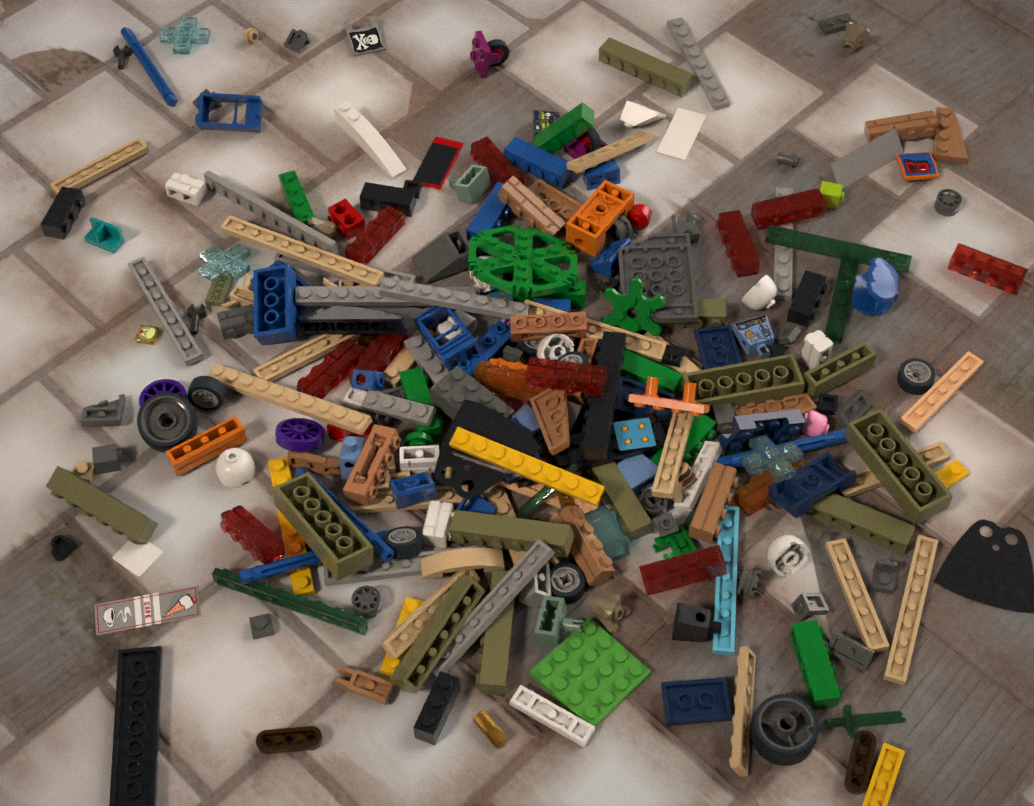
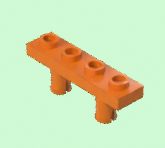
M647 376L645 394H629L628 402H633L636 407L646 408V405H653L655 410H664L666 407L672 408L671 412L683 413V410L691 411L690 415L702 416V413H709L710 405L694 401L697 383L685 382L683 399L674 400L659 397L657 395L659 378Z

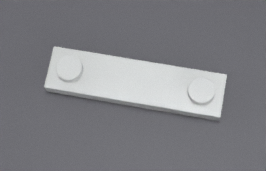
M705 441L691 468L696 475L695 480L681 494L683 499L680 503L674 502L673 506L675 509L693 510L708 480L712 466L717 462L722 452L719 442Z
M522 685L519 686L509 701V705L582 747H585L595 731V726Z

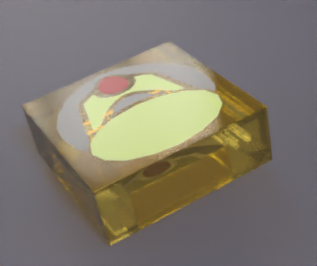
M141 324L135 341L137 343L154 345L160 331L159 327Z

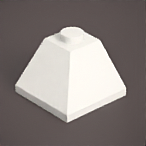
M627 101L620 120L624 121L625 126L633 128L634 126L641 127L664 119L666 115L640 104Z

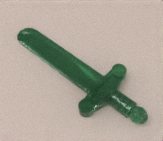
M573 464L566 471L574 474L578 470V465ZM544 486L520 507L518 511L519 516L522 518L528 516L557 490Z
M846 704L842 708V718L826 719L823 724L827 728L844 727L848 737L853 739L857 733L856 727L903 723L907 720V716L903 711L852 715L851 706Z

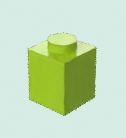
M822 181L817 205L838 209L839 202L843 203L844 199L843 185Z

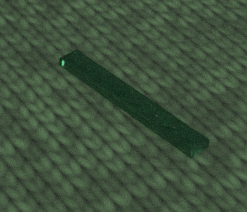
M769 225L765 239L766 243L870 265V260L874 257L882 258L892 265L897 272L908 274L912 258L911 255Z
M215 567L212 572L216 585L363 636L368 631L367 620L359 614L347 613L339 607L332 608L322 601L315 602L309 600L304 595H295L289 593L284 588L277 589L271 587L263 581L242 585L239 575L225 568L219 569Z

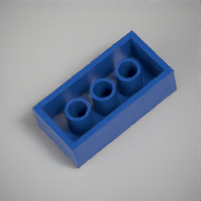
M289 264L253 270L254 337L261 345L297 340L296 273Z

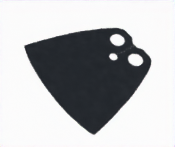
M464 400L441 447L435 467V479L442 485L452 486L455 489V493L460 497L469 499L486 491L512 473L450 447L449 443L457 427L529 456L534 455L541 447L525 430L507 417L482 404ZM467 464L470 465L469 471H465L463 468ZM452 467L455 471L453 477L444 478L442 476L443 469ZM465 480L473 481L474 487L471 491H464L461 485Z
M984 519L975 522L954 545L934 582L958 595L989 606L1016 612L1034 613V573L1028 543L1024 534L1018 529L1011 527L1001 528L996 523ZM983 526L990 527L993 531L992 536H982L980 528ZM1007 534H1014L1018 538V543L1015 545L1008 544L1005 536ZM998 545L1000 549L995 551L992 546Z

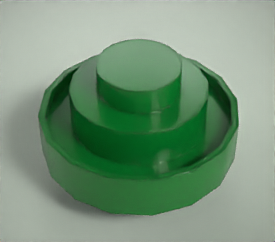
M421 431L410 433L404 438V447L433 445L432 437Z

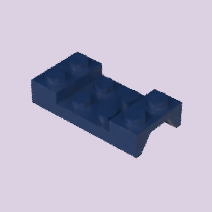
M621 376L615 413L634 418L656 412L663 427L671 408L665 407L664 410H655L653 405H646V408L634 406L633 402H628L629 394H645L646 384ZM661 389L657 390L659 397L675 399V394Z
M800 409L734 416L733 433L718 435L717 439L722 450L731 451L739 450L744 442H750L755 439H769L771 445L790 442L791 438L800 431V428L806 422Z
M827 452L769 485L768 497L792 516L798 518L811 510L813 502L836 489L843 492L855 485L857 472L853 470L845 473L835 465L831 453Z

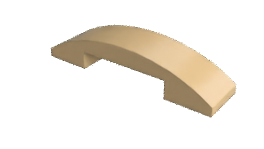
M493 548L454 549L433 554L420 560L422 579L443 577V573L484 568V572L505 570L502 550Z

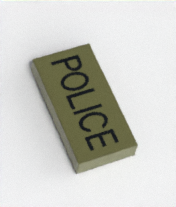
M215 273L205 300L206 305L221 307L220 305L226 302L234 280L233 275Z

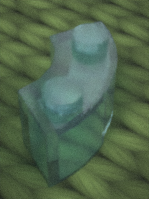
M604 505L585 513L584 516L587 522L594 528L593 532L596 538L602 542L603 550L611 558L612 562L630 555L628 548L630 541L618 527L617 517L613 510L608 509Z

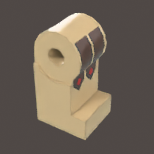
M686 462L681 463L673 497L670 499L677 503H680L683 499L681 494L696 477L694 471Z

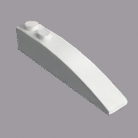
M345 101L334 107L335 122L392 179L407 172L405 166L384 138L351 103Z

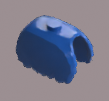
M874 257L870 260L871 267L868 269L869 271L855 277L856 283L853 286V298L851 301L854 309L869 316L881 315L891 309L893 302L896 301L899 295L897 291V271L884 259Z

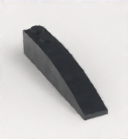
M305 306L298 318L303 334L406 333L401 316L360 307Z

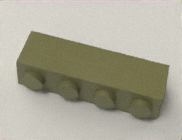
M865 341L804 373L805 392L813 400L819 396V393L824 394L872 369L877 353Z

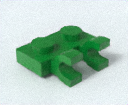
M682 524L678 525V532L663 538H654L656 544L652 547L655 553L663 551L667 546H670L673 551L663 555L662 565L665 570L671 568L677 562L683 567L700 561L701 556Z

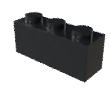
M365 182L359 197L361 209L408 217L412 216L417 202L416 190Z
M61 187L40 224L45 236L64 240L67 234L70 233L74 221L78 219L79 212L85 206V198L81 190Z
M805 270L788 311V322L807 328L810 321L814 322L817 314L815 308L820 307L822 297L820 296L821 294L825 295L828 285L825 284L826 276Z
M439 671L413 727L416 739L436 745L461 690L460 678Z

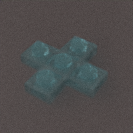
M181 17L178 27H162L160 42L174 43V54H190L192 43L208 44L211 32L210 28H196L197 17Z
M239 243L227 251L212 245L200 253L201 260L207 264L198 269L199 275L211 282L224 273L239 279L245 273L251 271L250 265L243 262L251 256V251Z
M762 435L749 439L748 445L754 453L741 456L740 463L749 474L768 470L774 479L780 482L795 477L796 470L790 463L803 460V453L794 442L775 446L767 435Z

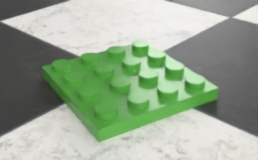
M589 617L584 621L582 633L572 632L530 671V676L572 714L596 728L651 675V671Z

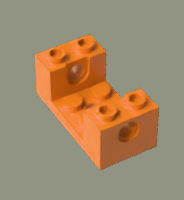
M604 180L566 223V242L597 257L605 247L606 231L620 215H624L627 218L629 212L634 207L635 194Z

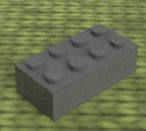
M456 366L431 387L430 402L453 420L464 400L482 404L508 419H511L514 415L515 410L459 366Z

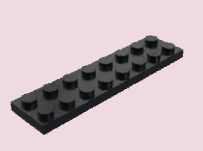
M652 412L627 420L649 418L656 442L655 446L620 451L613 425L607 462L583 459V451H579L580 439H584L582 432L570 435V446L554 456L549 452L546 442L538 444L541 448L537 453L543 462L570 473H576L663 449L667 436L656 412ZM525 477L516 481L518 488L537 484V482Z
M161 646L118 650L109 806H156L163 656Z

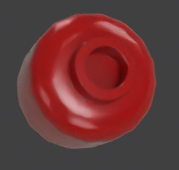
M636 204L629 212L627 219L632 228L643 230L648 227L652 219V211L647 205Z

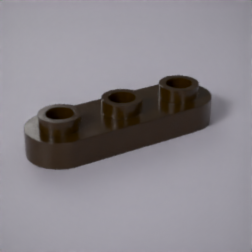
M315 726L264 730L256 737L257 748L264 754L315 750L323 742L322 733ZM310 738H315V741L309 742L308 740ZM290 739L294 740L291 744L286 743ZM267 741L272 742L269 746L264 745Z
M868 730L857 732L853 739L844 779L846 790L855 795L862 794L868 785L877 740L875 735ZM860 742H866L868 746H863ZM856 762H862L863 766H858ZM855 781L859 786H853L851 782Z

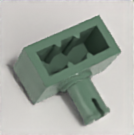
M473 164L461 178L452 176L449 179V186L455 188L459 202L474 204L491 184L487 167Z
M543 596L534 631L538 645L557 647L563 631L582 633L583 620L566 618L567 606L564 598Z

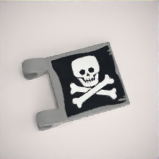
M375 16L369 17L370 27L353 30L351 21L344 22L345 31L348 35L354 57L385 51Z

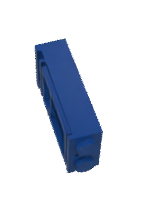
M200 92V98L197 99L199 110L198 114H196L195 122L201 130L260 133L263 100L260 96ZM210 102L235 103L234 121L232 124L210 123ZM238 103L246 104L245 124H238L236 121Z
M433 306L413 318L418 330L448 371L452 370L449 360L458 355L461 361H465L467 359L465 350L473 347L478 354L481 353L477 340L471 335L452 309ZM449 315L456 325H453L450 330L434 339L427 330V327ZM458 328L462 332V334L442 346H439L436 342L451 332L457 331Z

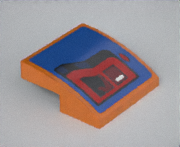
M930 152L896 154L895 161L900 167V175L904 181L939 178L935 161Z

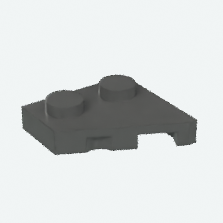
M125 394L118 395L119 399L109 403L108 400H104L98 404L84 407L80 421L82 427L120 426L126 402Z

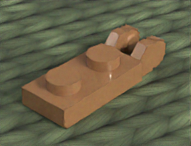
M289 451L287 454L290 468L306 467L311 473L331 477L341 476L338 458L330 457L327 459L320 455Z
M340 666L338 672L347 678H351L350 681L336 677L332 681L334 686L383 705H387L395 689V684L390 681L344 666Z

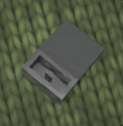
M459 227L443 233L415 254L412 260L425 283L427 284L468 269L469 241Z

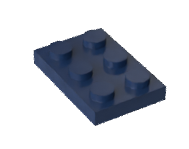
M731 325L694 329V337L703 370L742 363Z
M725 677L661 682L666 726L732 720Z

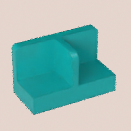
M91 217L89 220L92 229L84 237L85 242L115 254L125 242L121 229Z

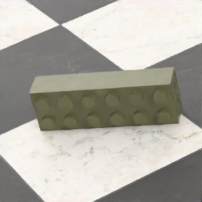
M794 354L683 373L681 383L683 393L685 382L697 383L694 401L710 405L709 413H703L705 415L711 414L712 405L731 402L732 406L738 405V407L752 402H755V404L764 403L769 399L775 401L782 400L783 397L803 394L805 386Z
M881 408L848 423L844 436L845 439L914 525L948 509L953 495Z
M309 472L273 487L274 505L337 581L373 564V546Z

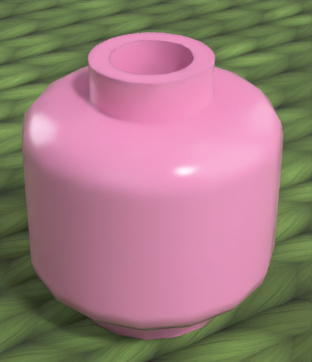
M814 410L803 413L806 423L801 427L802 433L811 437L827 433L829 424H827V417Z

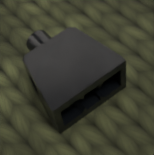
M677 603L672 640L706 642L708 633L721 634L722 622L710 620L711 611L708 609Z

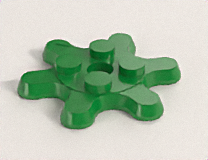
M633 278L630 281L629 291L624 294L617 292L614 288H607L605 290L604 298L612 304L613 310L610 314L602 316L600 322L611 326H619L621 329L634 333L645 330L652 336H658L662 331V327L653 320V313L655 310L663 308L666 300L662 295H656L652 298L646 297L642 291L643 281L640 278ZM629 308L637 310L638 314L636 317H629L627 312Z

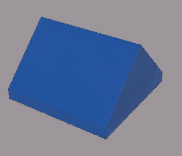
M626 238L606 244L603 250L587 267L607 279L613 277L619 270L618 249L629 246L631 240Z
M428 471L389 481L397 509L436 499L435 484Z

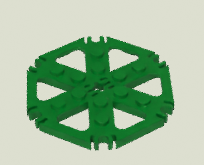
M515 225L477 232L476 237L472 236L469 240L468 270L473 271V276L476 279L512 296L513 291L516 297H518L519 293H524L525 298L529 297V293L531 298L568 291L571 288V284L575 285L578 278L577 253H575V250H570L571 245L532 227V231H530V226H527V229H521V225H518L517 229ZM511 233L514 237V247L492 236ZM534 237H539L543 241L554 244L550 247L532 250ZM476 249L482 250L494 257L479 259L476 257ZM570 261V269L562 270L558 266L552 265V263ZM513 271V281L511 282L494 276ZM532 274L550 282V284L534 285L532 283Z

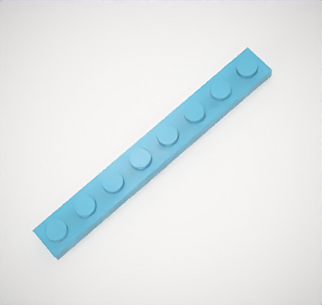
M725 506L724 509H727L724 521L720 520L718 524L721 526V530L717 538L714 621L722 622L720 635L713 634L712 654L734 656L739 507Z

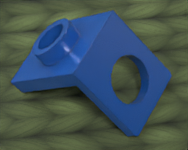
M353 369L351 388L383 391L385 373ZM360 374L366 377V382L363 385H359L357 382V377Z
M481 495L472 497L466 506L465 503L469 499L463 498L457 510L491 515H494L498 510Z

